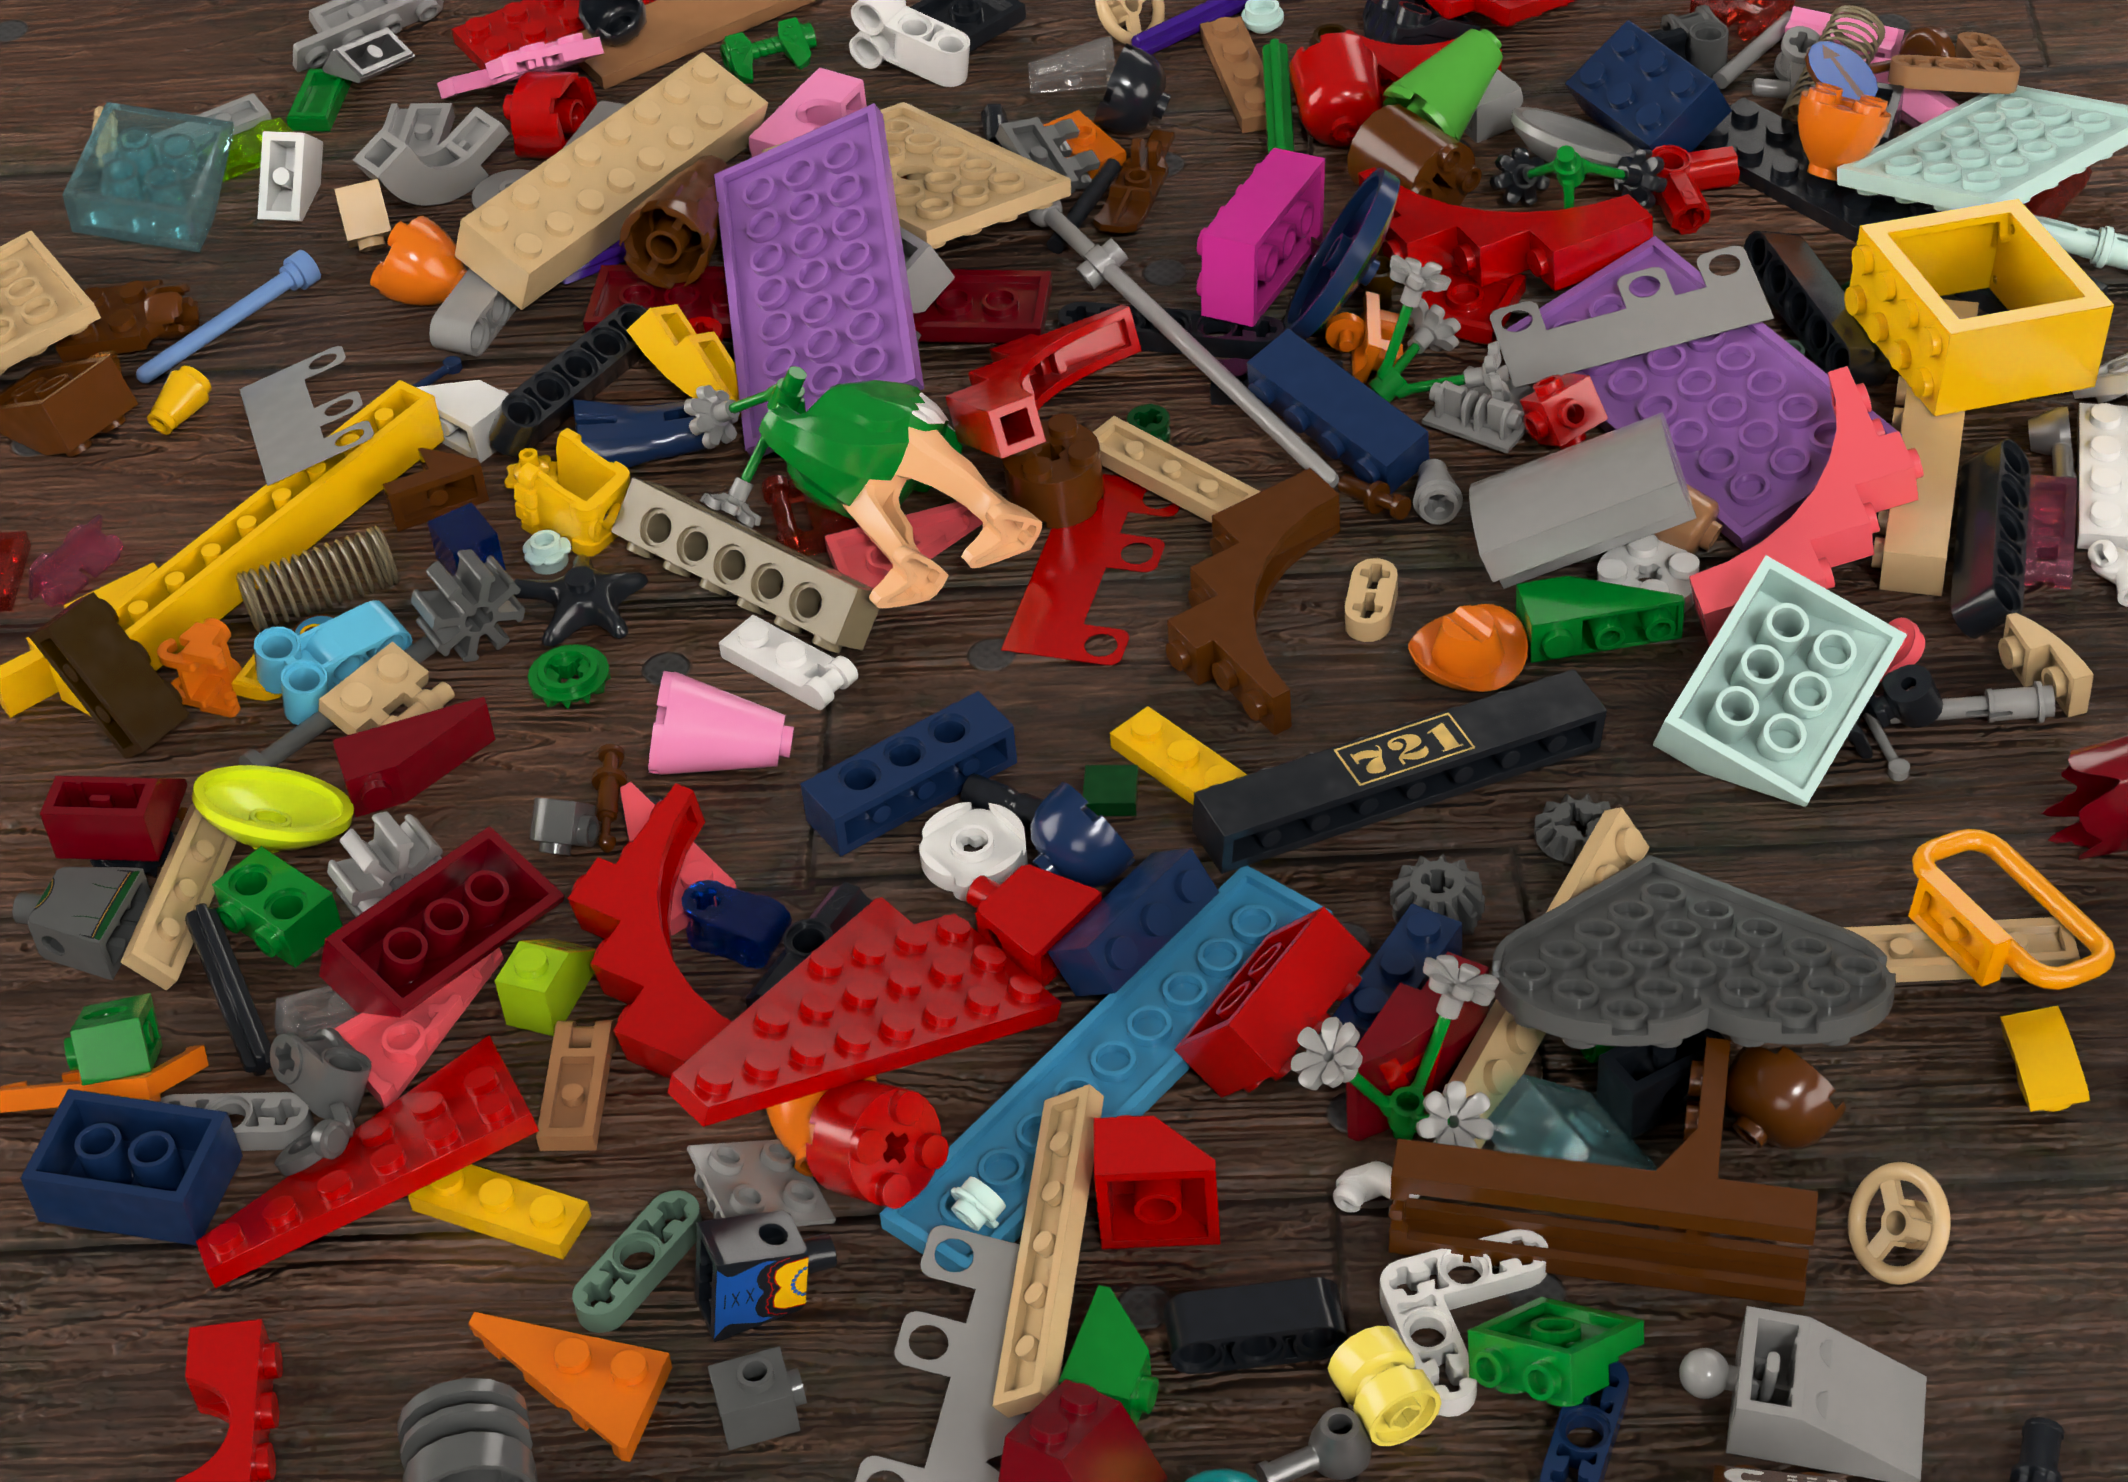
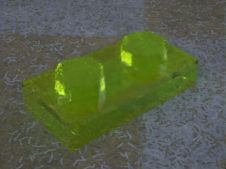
M281 117L262 121L253 128L235 135L224 136L215 143L203 147L202 151L205 162L219 179L225 182L261 167L263 131H293Z

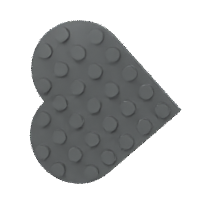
M1652 855L1643 858L1507 935L1496 947L1492 963V975L1499 980V984L1494 991L1495 997L1514 1016L1515 1022L1525 1028L1538 1029L1561 1037L1566 1045L1577 1049H1588L1596 1045L1628 1047L1654 1045L1661 1048H1673L1679 1046L1684 1038L1695 1035L1707 1028L1729 1035L1734 1043L1745 1047H1758L1765 1043L1794 1045L1822 1043L1829 1046H1842L1848 1044L1851 1037L1872 1029L1886 1018L1893 1005L1896 973H1890L1886 967V954L1875 944L1855 932Z

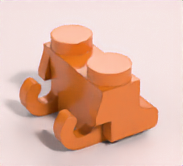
M207 618L203 623L195 622L192 627L181 634L179 641L181 646L185 647L180 653L173 654L178 650L175 639L170 638L159 645L157 655L162 665L177 669L179 677L175 678L171 684L180 693L183 705L197 707L202 712L233 718L239 713L240 705L231 683L242 670V667L231 657L227 642L231 638V631L226 624L218 619Z

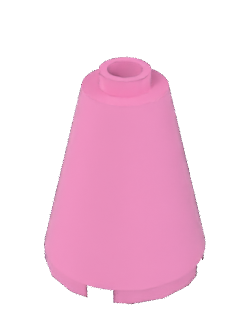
M663 672L656 705L658 710L656 721L653 724L650 745L649 773L667 775L777 767L779 756L790 757L794 727L784 725V714L678 672Z

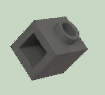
M780 1346L708 1366L729 1450L801 1431L796 1406L806 1404V1396L798 1367L786 1370Z

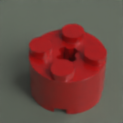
M528 71L519 78L513 94H507L503 102V113L505 118L511 121L514 151L519 158L549 159L563 149L597 105L594 88L587 77H579V73Z
M858 1080L829 1089L816 1104L809 1121L810 1124L815 1125L812 1144L806 1143V1158L809 1168L818 1183L825 1189L840 1195L893 1209L901 1208L919 1195L930 1182L935 1170L944 1165L949 1153V1145L945 1137L942 1136L937 1113L924 1096L913 1090L876 1081Z

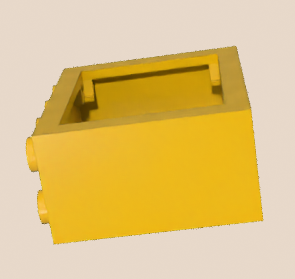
M2019 199L1860 225L1857 246L1852 250L1853 268L1850 285L1844 295L1846 309L1851 316H1854L1868 334L1869 339L1879 347L1889 360L1892 368L1899 372L1912 388L1914 395L1920 398L1933 416L2095 387L2114 304ZM1990 288L2009 311L1959 319L1940 296Z

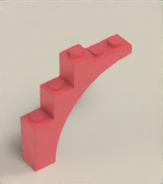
M1848 366L1828 372L1832 407L1836 417V434L1829 461L1811 494L1790 519L1762 542L1725 563L1689 576L1694 607L1709 646L1717 636L1765 555L1826 589L1834 588L1835 581L1831 570L1832 567L1875 555L1872 534L1880 531L1876 513L1918 500L1916 479L1922 478L1924 474L1917 450L1915 448L1907 450L1899 431L1885 434L1881 420L1879 418L1871 420L1868 413L1872 411L1867 389L1864 383L1855 384Z

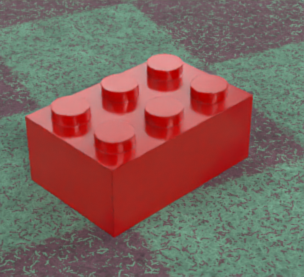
M1323 906L1269 933L1174 1050L1221 1098L1241 1089L1249 1093L1270 1077L1277 1081L1291 1070V1060L1297 1054L1295 1051L1300 1046L1297 1041L1300 1032L1306 1027H1311L1318 1034L1321 1032L1322 1023L1331 1017L1327 1011L1335 1000L1341 1001L1346 998L1361 982L1362 977L1358 974V971L1370 958L1371 954Z

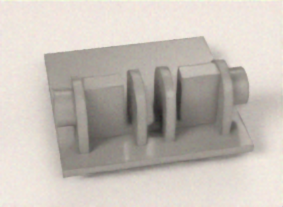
M1509 379L1505 383L1510 392V400L1504 402L1492 398L1491 391L1486 386L1467 388L1466 384L1458 386L1448 380H1445L1442 384L1435 382L1429 393V399L1434 401L1435 405L1422 419V424L1508 454L1527 431L1523 422L1525 412L1519 400L1535 391L1533 387L1527 385L1514 388L1512 381Z
M779 1139L688 1145L687 1151L695 1165L694 1181L705 1192L707 1206L713 1213L714 1219L784 1210L791 1214L796 1226L834 1224L836 1219L813 1177L805 1176L795 1169V1158L784 1148Z

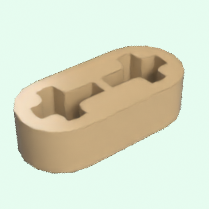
M1380 558L1367 559L1358 563L1352 571L1345 601V631L1357 641L1374 642L1380 640L1391 629L1398 596L1397 568L1391 562ZM1372 582H1378L1377 589H1369ZM1366 611H1374L1370 618H1365Z

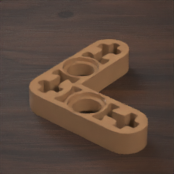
M1963 32L1957 36L1956 57L1895 55L1891 57L1888 82L1894 85H1902L1907 89L2010 94L2017 91L2021 69L1995 37L1977 32Z

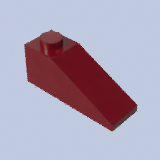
M483 696L332 741L350 801L354 806L356 818L407 803L496 739L487 703Z

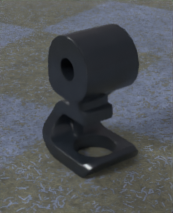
M1920 665L1900 667L1883 678L1882 683L1885 689L1883 694L1877 696L1873 692L1848 735L1862 759L1873 757V750L1863 730L1857 726L1865 713L1877 719L1882 728L1891 724L1890 720L1893 718L1899 719L1905 726L1911 728H1922L1938 719L1942 713L1943 701L1931 673L1925 667Z

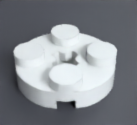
M1653 534L1607 551L1599 560L1597 581L1683 595L1685 613L1694 604L1689 576L1699 573L1700 561L1696 555L1660 541ZM1640 578H1653L1644 582L1639 581Z
M971 802L954 804L933 815L926 822L922 830L923 839L919 844V853L923 872L932 883L944 890L952 891L954 896L961 901L967 902L968 889L977 877L985 875L1002 884L1019 867L1028 865L1023 823L1016 814L1001 805L989 803V810L972 809ZM968 844L975 848L984 846L978 851H964V846Z

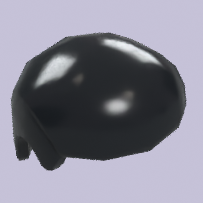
M642 0L579 1V17L585 29L592 38L600 37L601 44L606 46L613 45L616 47L628 43L639 35L647 22L646 6Z

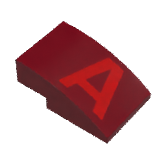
M1450 952L1445 954L1452 955L1458 960V968L1463 963H1467L1477 967L1481 971L1479 975L1489 974V967ZM1429 979L1422 990L1399 983L1355 1047L1363 1056L1358 1072L1386 1096H1391L1398 1088L1410 1087L1439 1017L1436 1008L1442 994L1436 993L1428 987ZM1465 1001L1463 1003L1458 1019L1451 1020L1425 1086L1424 1097L1434 1091L1443 1093L1445 1085L1448 1084L1489 1013V1005L1481 1006L1472 1001ZM1346 1082L1348 1138L1361 1141L1389 1129L1388 1117L1381 1112L1379 1107L1350 1082Z

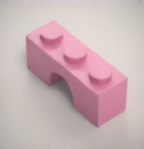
M817 69L748 137L751 157L761 154L764 149L793 140L867 107L864 81L827 69Z

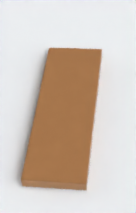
M656 0L645 5L647 22L637 37L624 45L616 47L602 44L604 54L580 62L578 65L606 90L724 40L725 36L746 31L817 0ZM587 30L579 32L582 33L584 39L592 38Z

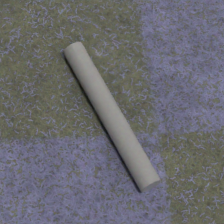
M1792 11L1785 12L1713 75L1712 79L1716 82L1718 88H1726L1783 38L1785 26L1790 20Z

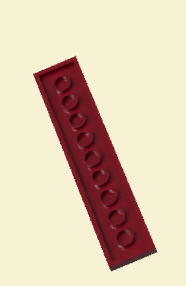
M601 265L583 320L585 333L619 306L626 303L638 304L646 309L678 304L687 320L700 316L714 318L722 324L724 338H732L725 267L707 266L699 278L688 286L683 287L686 282L675 283L672 289H667L644 281L628 265ZM949 269L955 278L925 312L913 313L915 330L921 334L919 341L925 343H1008L1029 334L1039 336L1044 334L1053 286L1051 271Z

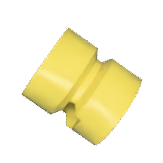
M1374 1326L1351 1336L1338 1347L1331 1357L1328 1366L1330 1378L1345 1401L1353 1406L1354 1413L1359 1417L1371 1441L1379 1446H1394L1419 1435L1432 1423L1441 1407L1439 1393L1422 1369H1414L1415 1361L1412 1353L1397 1331L1390 1326Z

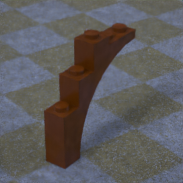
M1311 468L1212 515L1213 538L1210 540V547L1213 556L1190 567L1191 590L1188 592V598L1192 608L1167 620L1169 643L1166 644V654L1172 666L1177 671L1183 670L1198 686L1214 678L1223 691H1230L1243 704L1246 713L1252 720H1259L1274 736L1292 727L1290 688L1271 667L1258 641L1256 633L1258 619L1269 593L1286 570L1310 549L1340 532L1339 493Z

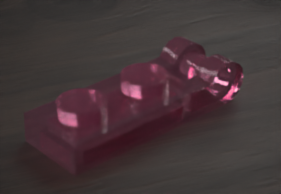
M2031 475L2024 582L2026 586H2033L2034 581L2054 583V588L2071 589L2074 566L2077 478ZM2036 559H2056V562L2036 561Z

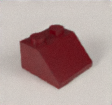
M1065 1379L1005 1436L998 1482H1167L1168 1477L1120 1401L1097 1392L1092 1386Z

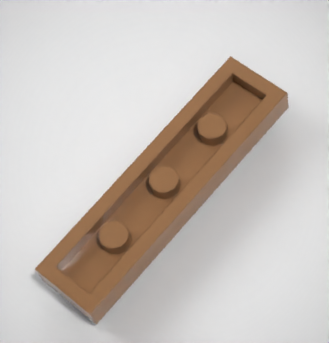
M1221 17L1212 22L1201 23L1200 38L1242 134L1266 129L1263 63L1242 17Z

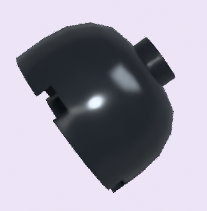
M1126 43L1109 78L1103 98L1104 102L1100 101L1093 123L1102 129L1123 135L1135 134L1145 129L1153 117L1162 119L1171 95L1164 92L1166 74L1163 66L1154 56L1143 49Z

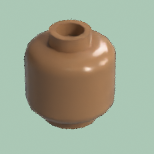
M1686 484L1697 518L1654 535L1658 540L1692 554H1695L1699 548L1708 552L1723 529V525L1716 521L1719 515V505L1713 498Z

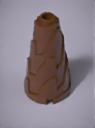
M713 155L700 157L693 165L679 172L656 192L642 201L627 216L620 231L619 244L621 247L624 242L627 253L623 259L631 270L644 281L667 289H672L675 283L686 282L683 286L685 287L696 281L707 268L718 241L719 202H717L714 174L729 168L727 163L721 158Z

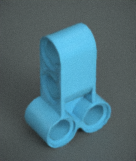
M372 600L300 635L285 627L264 629L254 640L257 680L266 691L282 694L286 718L293 724L299 725L318 711L319 699L388 644L393 641L402 650H405L412 645L413 639L411 634L383 602Z

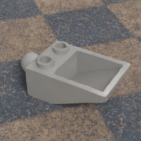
M1746 1306L1736 1350L1735 1366L1728 1365L1726 1359L1719 1352L1710 1348L1692 1350L1683 1358L1679 1368V1377L1682 1386L1689 1394L1700 1399H1710L1720 1395L1724 1390L1732 1391L1726 1453L1886 1482L1921 1481L1927 1376L1811 1317Z

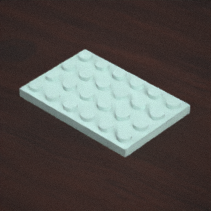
M2017 85V91L2010 94L1982 93L1874 148L1865 158L1837 167V185L1857 189V193L1861 195L1882 194L1895 197V201L1899 203L1910 204L1920 202L1934 205V209L1941 212L2019 199L2025 204L2038 193L2057 187L2058 183L2074 174L2084 172L2086 167L2099 160L2112 157L2114 152L2127 146L2128 105Z

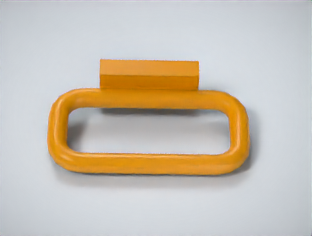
M1968 828L1931 839L1917 848L1912 858V865L1919 881L1908 917L1981 987L1999 981L2003 967L2006 964L2030 984L2053 990L2071 988L2100 977L2112 967L2115 960V950L2112 941L2106 933L2013 847L1997 835L1984 830ZM1965 851H1977L1987 855L2090 950L2091 955L2058 967L2040 963L1936 866L1935 862Z

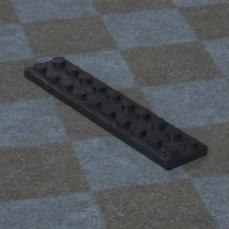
M1744 97L1730 105L1732 112L1692 151L1733 146L1738 155L1739 181L1855 243L1858 240L1860 225L1941 212L1935 210L1934 205L1925 203L1904 204L1895 201V197L1887 195H1861L1857 193V189L1839 186L1837 181L1808 173L1809 160L1801 143L1798 125ZM2089 276L2107 296L2108 285ZM1990 288L1953 294L1964 301L1978 302V308L1988 314L2009 311Z

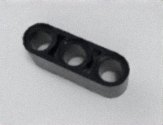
M1323 1277L1190 1291L1171 1298L1164 1308L1170 1361L1176 1370L1186 1374H1205L1331 1358L1338 1347L1348 1339L1338 1286L1332 1280Z

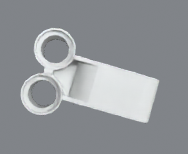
M858 0L852 6L851 17L860 31L850 40L849 49L852 57L861 66L874 69L886 60L944 87L959 86L966 81L968 76L970 39L964 32L906 6V0Z

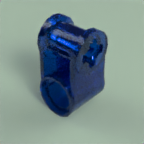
M698 881L690 885L682 896L683 911L690 918L686 929L689 944L700 952L721 956L736 961L748 968L759 969L767 965L782 941L787 928L792 924L790 912L777 900L768 896L755 895L738 890L718 881ZM714 896H716L717 906H715Z

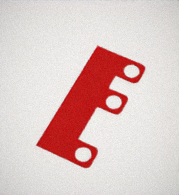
M1103 474L1105 494L1104 498L1102 499L1101 497L1097 502V511L1090 518L1079 524L1051 529L1001 650L1101 665H1114L1120 662L1130 638L1129 634L1122 629L1084 624L1106 567L1136 572H1151L1159 564L1165 548L1162 540L1120 533L1128 512L1170 517L1178 513L1180 506L1172 503L1168 507L1161 509L1150 508L1143 502V496L1150 490L1123 476ZM1143 543L1152 548L1153 556L1147 562L1131 564L1122 559L1121 552L1127 545ZM1099 634L1112 636L1117 641L1116 650L1106 656H1093L1085 650L1084 645L1090 637Z

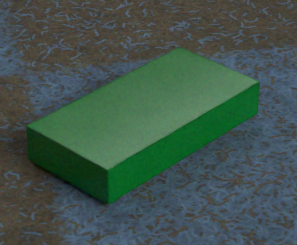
M309 69L286 117L289 131H331L352 81L327 74L322 69Z

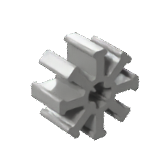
M387 811L374 814L372 816V820L375 823L374 839L368 843L362 840L354 829H349L340 838V843L352 858L338 862L330 860L328 862L327 874L337 885V894L355 917L442 859L440 856L443 853L441 847L419 820L411 814L405 816V821L400 826Z

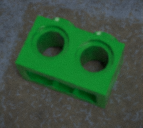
M262 846L212 884L219 903V907L216 910L225 927L235 934L241 931L254 940L255 944L265 955L271 958L278 956L294 968L324 945L325 938L343 927L333 893Z

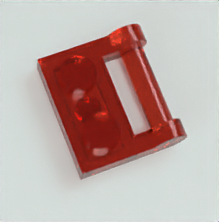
M772 475L766 478L761 485L764 500L768 505H771L778 529L776 541L806 556L827 552L824 536L860 527L855 520L818 506L795 487L792 479L788 480L785 476ZM804 501L812 530L803 532L797 528L791 507L793 503Z

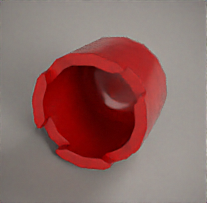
M1344 32L1327 33L1320 36V43L1310 46L1305 51L1304 47H1300L1296 51L1290 62V81L1299 116L1308 135L1324 145L1333 147L1351 146L1352 140L1360 126L1375 111L1383 108L1377 59L1375 53L1363 44L1361 37Z

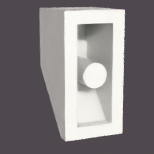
M263 131L257 219L303 221L321 185L323 141L306 133Z
M481 380L416 387L435 397L445 438L442 442L443 444L467 457L478 459L480 463L497 451L490 443L489 431L502 401L509 395L506 391L498 390Z

